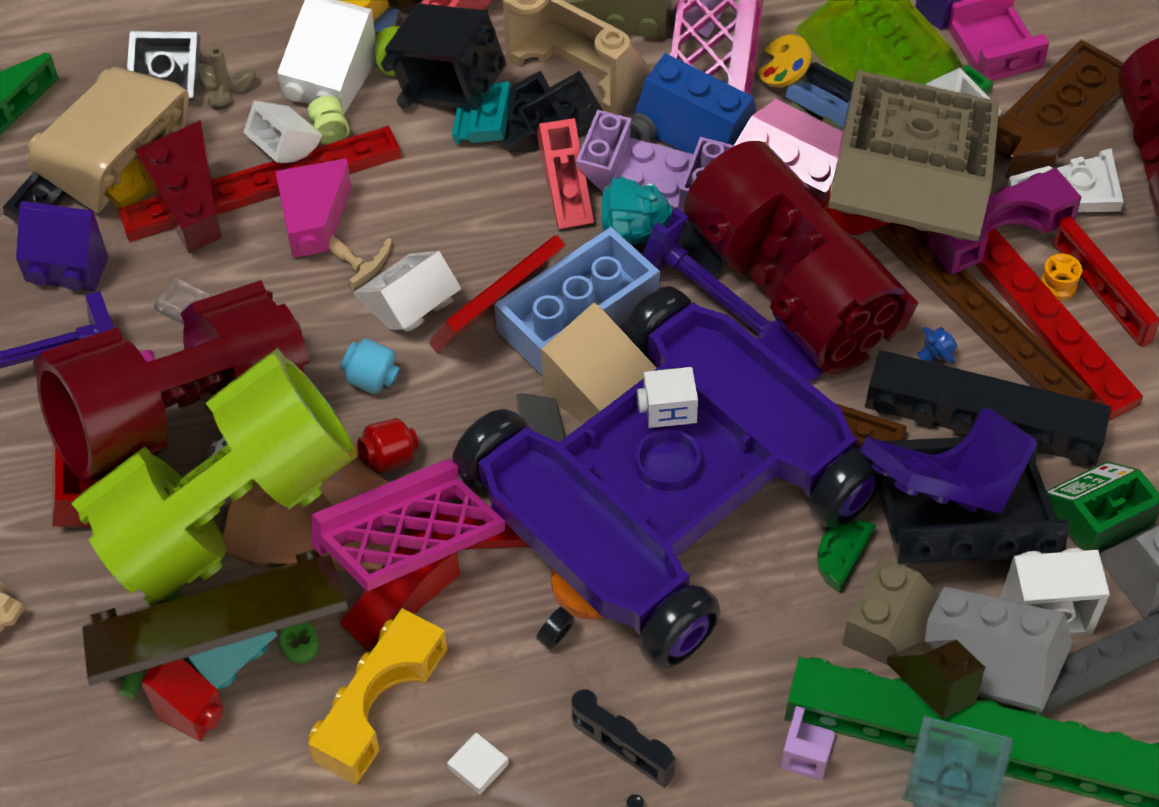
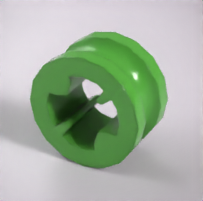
M303 622L286 627L281 631L279 637L280 645L287 660L292 663L302 664L309 662L317 655L319 640L317 632L311 624ZM302 636L306 637L307 645L299 644L297 648H293L292 640L299 641Z

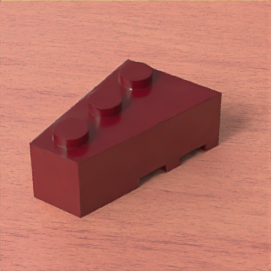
M201 120L135 149L144 179L188 253L221 239L207 144Z

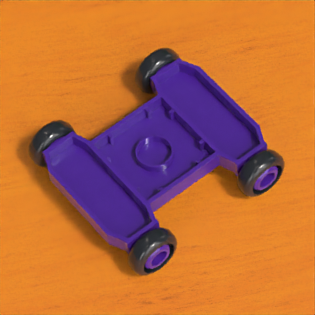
M672 286L658 288L641 299L628 314L621 330L652 363L658 366L654 371L692 367L698 397L697 423L649 428L646 412L639 413L637 403V389L644 388L643 378L560 442L531 430L525 420L514 411L499 409L485 414L468 427L459 439L452 455V461L458 466V478L468 487L476 489L486 488L492 509L506 521V524L602 617L634 627L636 633L640 636L639 648L643 657L652 666L662 669L677 666L691 657L711 635L717 625L721 611L718 599L708 589L697 585L689 586L690 576L683 570L677 558L681 553L775 477L804 488V494L810 498L809 507L813 518L823 526L833 529L847 525L859 516L875 498L885 479V475L871 467L873 461L860 452L861 447L856 449L857 438L851 433L841 408L729 315L700 307L694 302L692 303L688 296Z

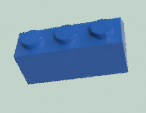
M664 53L645 79L635 113H642L654 122L657 128L655 140L672 149L694 154L700 137L734 145L751 116L756 113L754 96Z

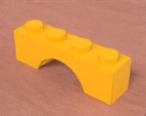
M403 608L394 620L390 619L384 624L379 634L377 645L371 653L366 652L361 657L356 667V675L348 686L344 685L338 690L332 702V709L324 721H317L308 736V747L313 762L355 785L358 784L380 751L376 732L368 722V714L373 702L383 691L395 684L409 681H427L448 650L444 629Z

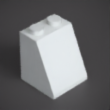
M305 0L277 72L282 97L294 102L310 105L313 100L321 96H334L340 100L345 114L376 63L374 55L376 37L372 9L339 0Z

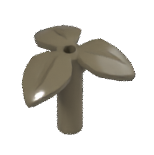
M213 47L209 50L212 66L199 63L198 78L205 89L216 90L209 94L208 104L211 106H225L233 101L229 92L243 93L252 84L256 71L254 69H246L237 72L230 78L223 49L221 47Z

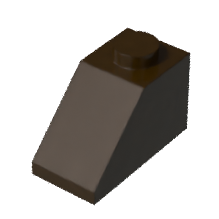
M957 639L920 642L889 656L886 662L941 719L976 703L986 668Z

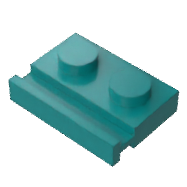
M510 81L494 83L477 110L457 108L451 134L455 145L461 144V140H469L470 143L504 140L507 113L511 105L509 101Z

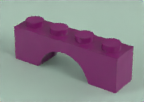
M1057 168L1044 173H1036L1028 178V180L1014 186L1003 187L997 193L989 196L978 242L968 239H956L950 235L929 231L927 245L950 275L983 261L988 240L987 234L993 229L1003 225L1019 224L1034 228L1043 234L1049 233L1057 229L1059 220L1071 216L1074 220L1076 219L1082 197Z

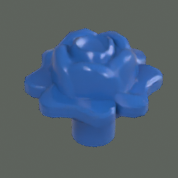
M928 327L922 328L926 338L924 339L925 347L917 353L919 358L928 362L936 358L954 364L956 361L953 353L958 345L953 336L942 327L934 331Z

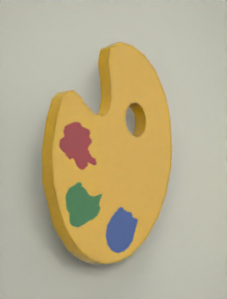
M792 34L775 39L764 50L769 57L774 59L771 63L759 68L758 75L766 85L775 88L786 87L796 82L806 72L811 61V49L808 43L802 37Z

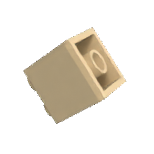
M592 303L541 349L543 394L547 397L555 398L557 405L583 424L644 378V372L657 369L596 303Z

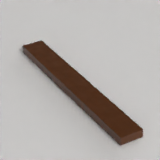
M890 223L871 230L884 245L1029 386L1088 401L1091 400L1093 391L966 269L950 275L928 247L927 240L929 234L926 231H920L911 226L898 223Z

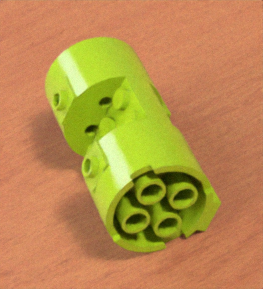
M278 348L213 395L205 403L212 411L216 424L227 445L184 477H181L166 462L153 456L145 446L81 493L71 503L78 511L80 521L85 525L88 522L90 523L93 536L88 540L107 569L131 594L137 590L145 593L144 599L147 604L154 605L163 601L184 584L192 582L199 576L205 581L223 567L220 560L224 557L227 548L213 517L220 512L219 508L225 503L224 500L228 496L233 502L252 489L254 487L253 483L256 481L270 497L287 507L288 510L298 503L305 507L323 493L319 487L323 485L324 481L357 458L356 447L330 404L309 378L293 362L285 358Z

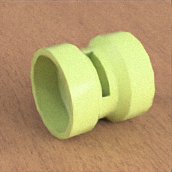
M329 95L313 100L308 107V115L313 127L323 135L319 142L327 145L347 138L349 125L344 117V110L340 100Z

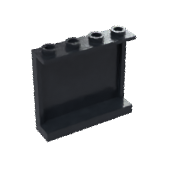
M1029 434L1036 440L1035 450L1001 514L978 508L976 512H971L960 507L952 500H949L947 504H942L929 498L923 492H919L917 496H912L894 485L896 479L885 476L882 487L879 490V495L898 564L1010 559L1029 551H1038L1045 554L1059 553L1066 550L1069 521L1068 519L1057 520L1036 466L1038 442L1035 434ZM965 437L891 440L885 442L926 454H941L956 447Z

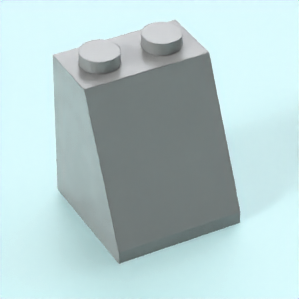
M1158 523L1099 553L1104 568L1144 618L1159 612Z

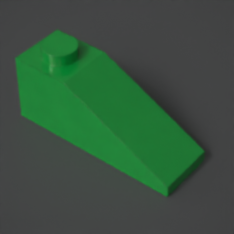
M45 52L0 71V135L59 80L50 54Z

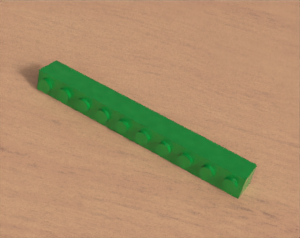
M798 657L784 719L786 721L792 722L795 708L798 706L805 708L802 722L832 730L837 734L1124 807H1159V743L1149 744L1133 740L1130 736L1121 732L1105 733L1089 729L1086 725L1076 721L1061 722L1045 718L1042 714L1032 710L1017 711L1001 707L997 702L987 699L976 700L975 704L941 719L902 678L892 680L873 675V673L863 668L848 669L832 665L829 661L818 657L809 659Z

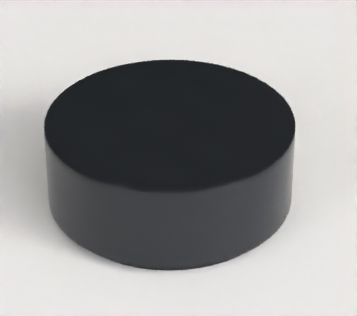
M563 607L558 608L543 624L536 640L547 649L554 648L571 629L574 623V616Z

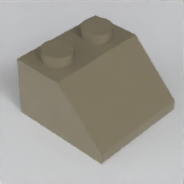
M880 556L847 620L842 645L888 665L886 662L889 656L920 642H925L927 620L939 594L920 572Z

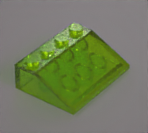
M829 0L795 28L831 71L853 82L856 71L860 70L926 85V83L963 67L951 45L910 0Z

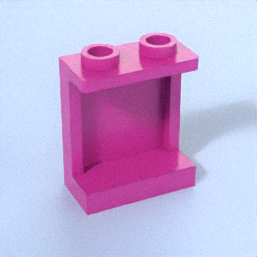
M962 0L953 3L947 29L969 65L986 78L994 81L1044 67L1050 43L1044 34L1032 37L1014 9L1015 0Z

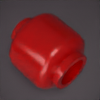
M394 418L366 426L362 437H359L357 440L359 457L365 466L370 467L378 474L410 466L414 459V451H417L419 448V441L413 428H408L402 420Z

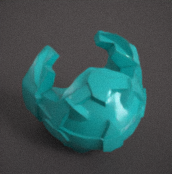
M622 176L617 179L612 178L611 184L604 187L602 194V229L605 231L612 227L630 245L646 244L653 227L658 222L666 228L673 207L658 188L651 183L643 186L638 185L637 181Z

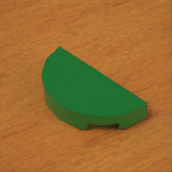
M856 520L855 524H847L836 529L830 528L821 538L817 552L818 571L826 584L838 593L842 590L872 537L876 524Z

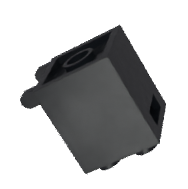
M416 3L385 47L386 56L381 61V66L385 72L394 71L402 90L396 101L402 109L408 108L412 102L477 110L507 64L487 10Z

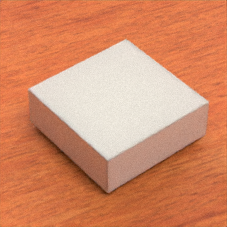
M475 733L447 762L448 770L479 795L509 765L508 758L478 733Z

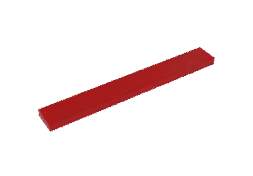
M386 126L317 147L306 157L296 162L279 163L274 160L212 179L218 215L280 196L275 171L347 158L349 174L400 159L401 150L390 127ZM156 197L117 208L129 242L173 229L171 222Z

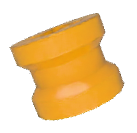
M1068 254L1050 256L1046 260L1041 280L1059 301L1068 300L1075 295L1078 281L1082 274V266L1076 258Z

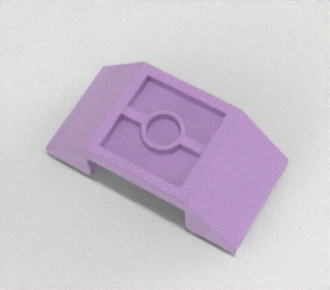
M597 110L576 159V167L602 192L605 186L611 184L612 178L617 179L620 176L637 181L638 185L646 186L647 183H651L668 199L673 210L678 208L684 213L687 193L697 176L712 160L734 146L700 137L694 154L630 138L631 118Z

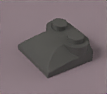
M130 31L127 70L174 82L189 92V100H195L199 63H202L203 59L200 49L201 37L198 32Z

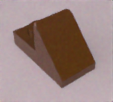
M998 116L995 152L1010 158L1006 179L1046 166L1055 167L1062 141Z

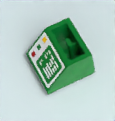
M1109 461L1046 490L1056 518L1058 520L1068 519V534L1083 551L1098 550L1101 552L1154 526L1159 515V492L1140 469Z

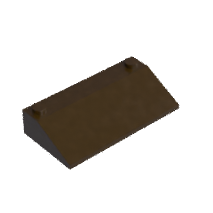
M315 549L296 554L297 562L161 601L154 605L144 606L120 614L116 613L115 607L91 614L92 622L86 623L82 627L89 686L348 609L330 553L320 555Z

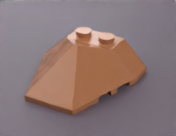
M355 458L324 481L323 485L319 487L323 493L305 507L298 503L288 510L287 507L270 497L255 481L253 483L254 487L234 502L231 499L223 534V540L227 548L225 555L256 567H269L270 563L297 562L296 554L314 549L311 546V514L389 482L370 467H366L359 458ZM389 526L379 531L395 533L397 527ZM403 528L402 535H404L407 528ZM353 541L344 546L360 549L362 541ZM369 543L367 550L389 553L391 546ZM331 555L336 571L347 572ZM363 562L362 567L368 573H373L384 568L385 565Z

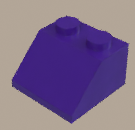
M22 201L19 206L16 260L25 282H31L35 285L46 284L66 287L70 290L95 291L109 256L94 212L91 210Z

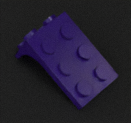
M983 408L964 440L947 452L926 454L871 437H866L860 452L873 461L871 467L874 470L896 479L894 485L909 495L917 496L919 492H923L929 498L942 504H947L949 500H952L960 507L971 512H976L978 508L1001 514L1035 450L1036 440L996 411Z

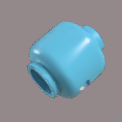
M368 338L362 339L358 344L352 342L340 366V369L345 371L344 378L347 383L370 394L379 393L384 386L392 388L400 372V367L395 365V351Z

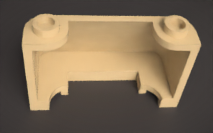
M503 0L506 58L508 61L520 67L524 64V59L538 57V61L544 64L551 56L556 55L602 79L598 83V93L605 96L602 101V110L616 115H620L641 93L645 79L649 75V67L628 35L623 31L563 0Z
M113 67L110 70L105 69L97 78L96 83L42 134L37 133L32 137L27 147L29 151L28 167L98 214L109 203V198L104 195L107 188L112 184L117 186L121 182L122 170L136 157L135 149L151 143L159 134L166 136L186 127L189 92L171 81L119 67Z

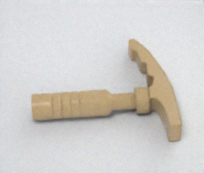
M334 235L331 236L329 251L340 260L350 263L351 268L357 273L349 279L351 291L354 292L362 287L381 269L390 254L392 239H386L383 243L384 246L379 250V254L373 257V261L366 262L361 257H355L352 254V250Z

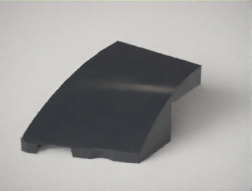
M540 70L511 86L509 95L511 106L507 113L509 131L508 139L505 140L504 145L509 153L539 150L537 138L539 124L575 118L578 137L587 134L597 110H603L582 73L578 71L550 87Z

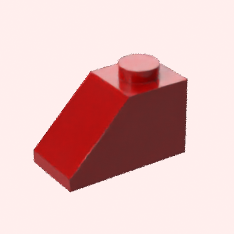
M184 659L152 667L141 681L157 719L200 742L206 732L213 730L220 722L224 706L217 688Z

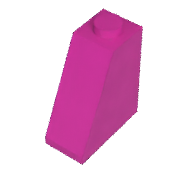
M347 158L275 171L292 257L296 258L329 251L330 238L332 235L335 236L352 189Z

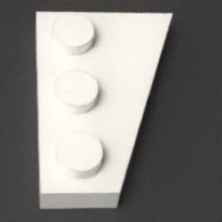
M1111 148L1100 151L1097 157L1085 160L1081 156L1071 159L1069 165L1057 168L1082 197L1078 212H1121L1124 201ZM1046 166L1011 176L1007 186H1014L1028 180V178L1036 173H1044L1053 168Z

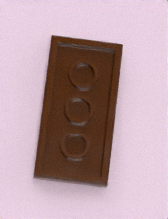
M1081 39L1003 115V118L1062 141L1058 154L1060 158L1121 96L1118 76L1124 63Z

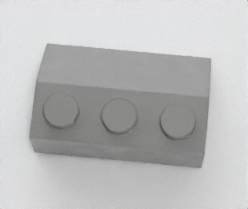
M945 586L928 617L925 642L957 639L986 667L978 697L1041 713L1073 644L1065 615L1062 612Z

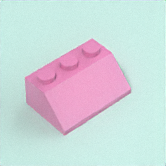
M775 99L751 116L734 146L753 140L767 143L821 201L826 204L833 182L843 131Z

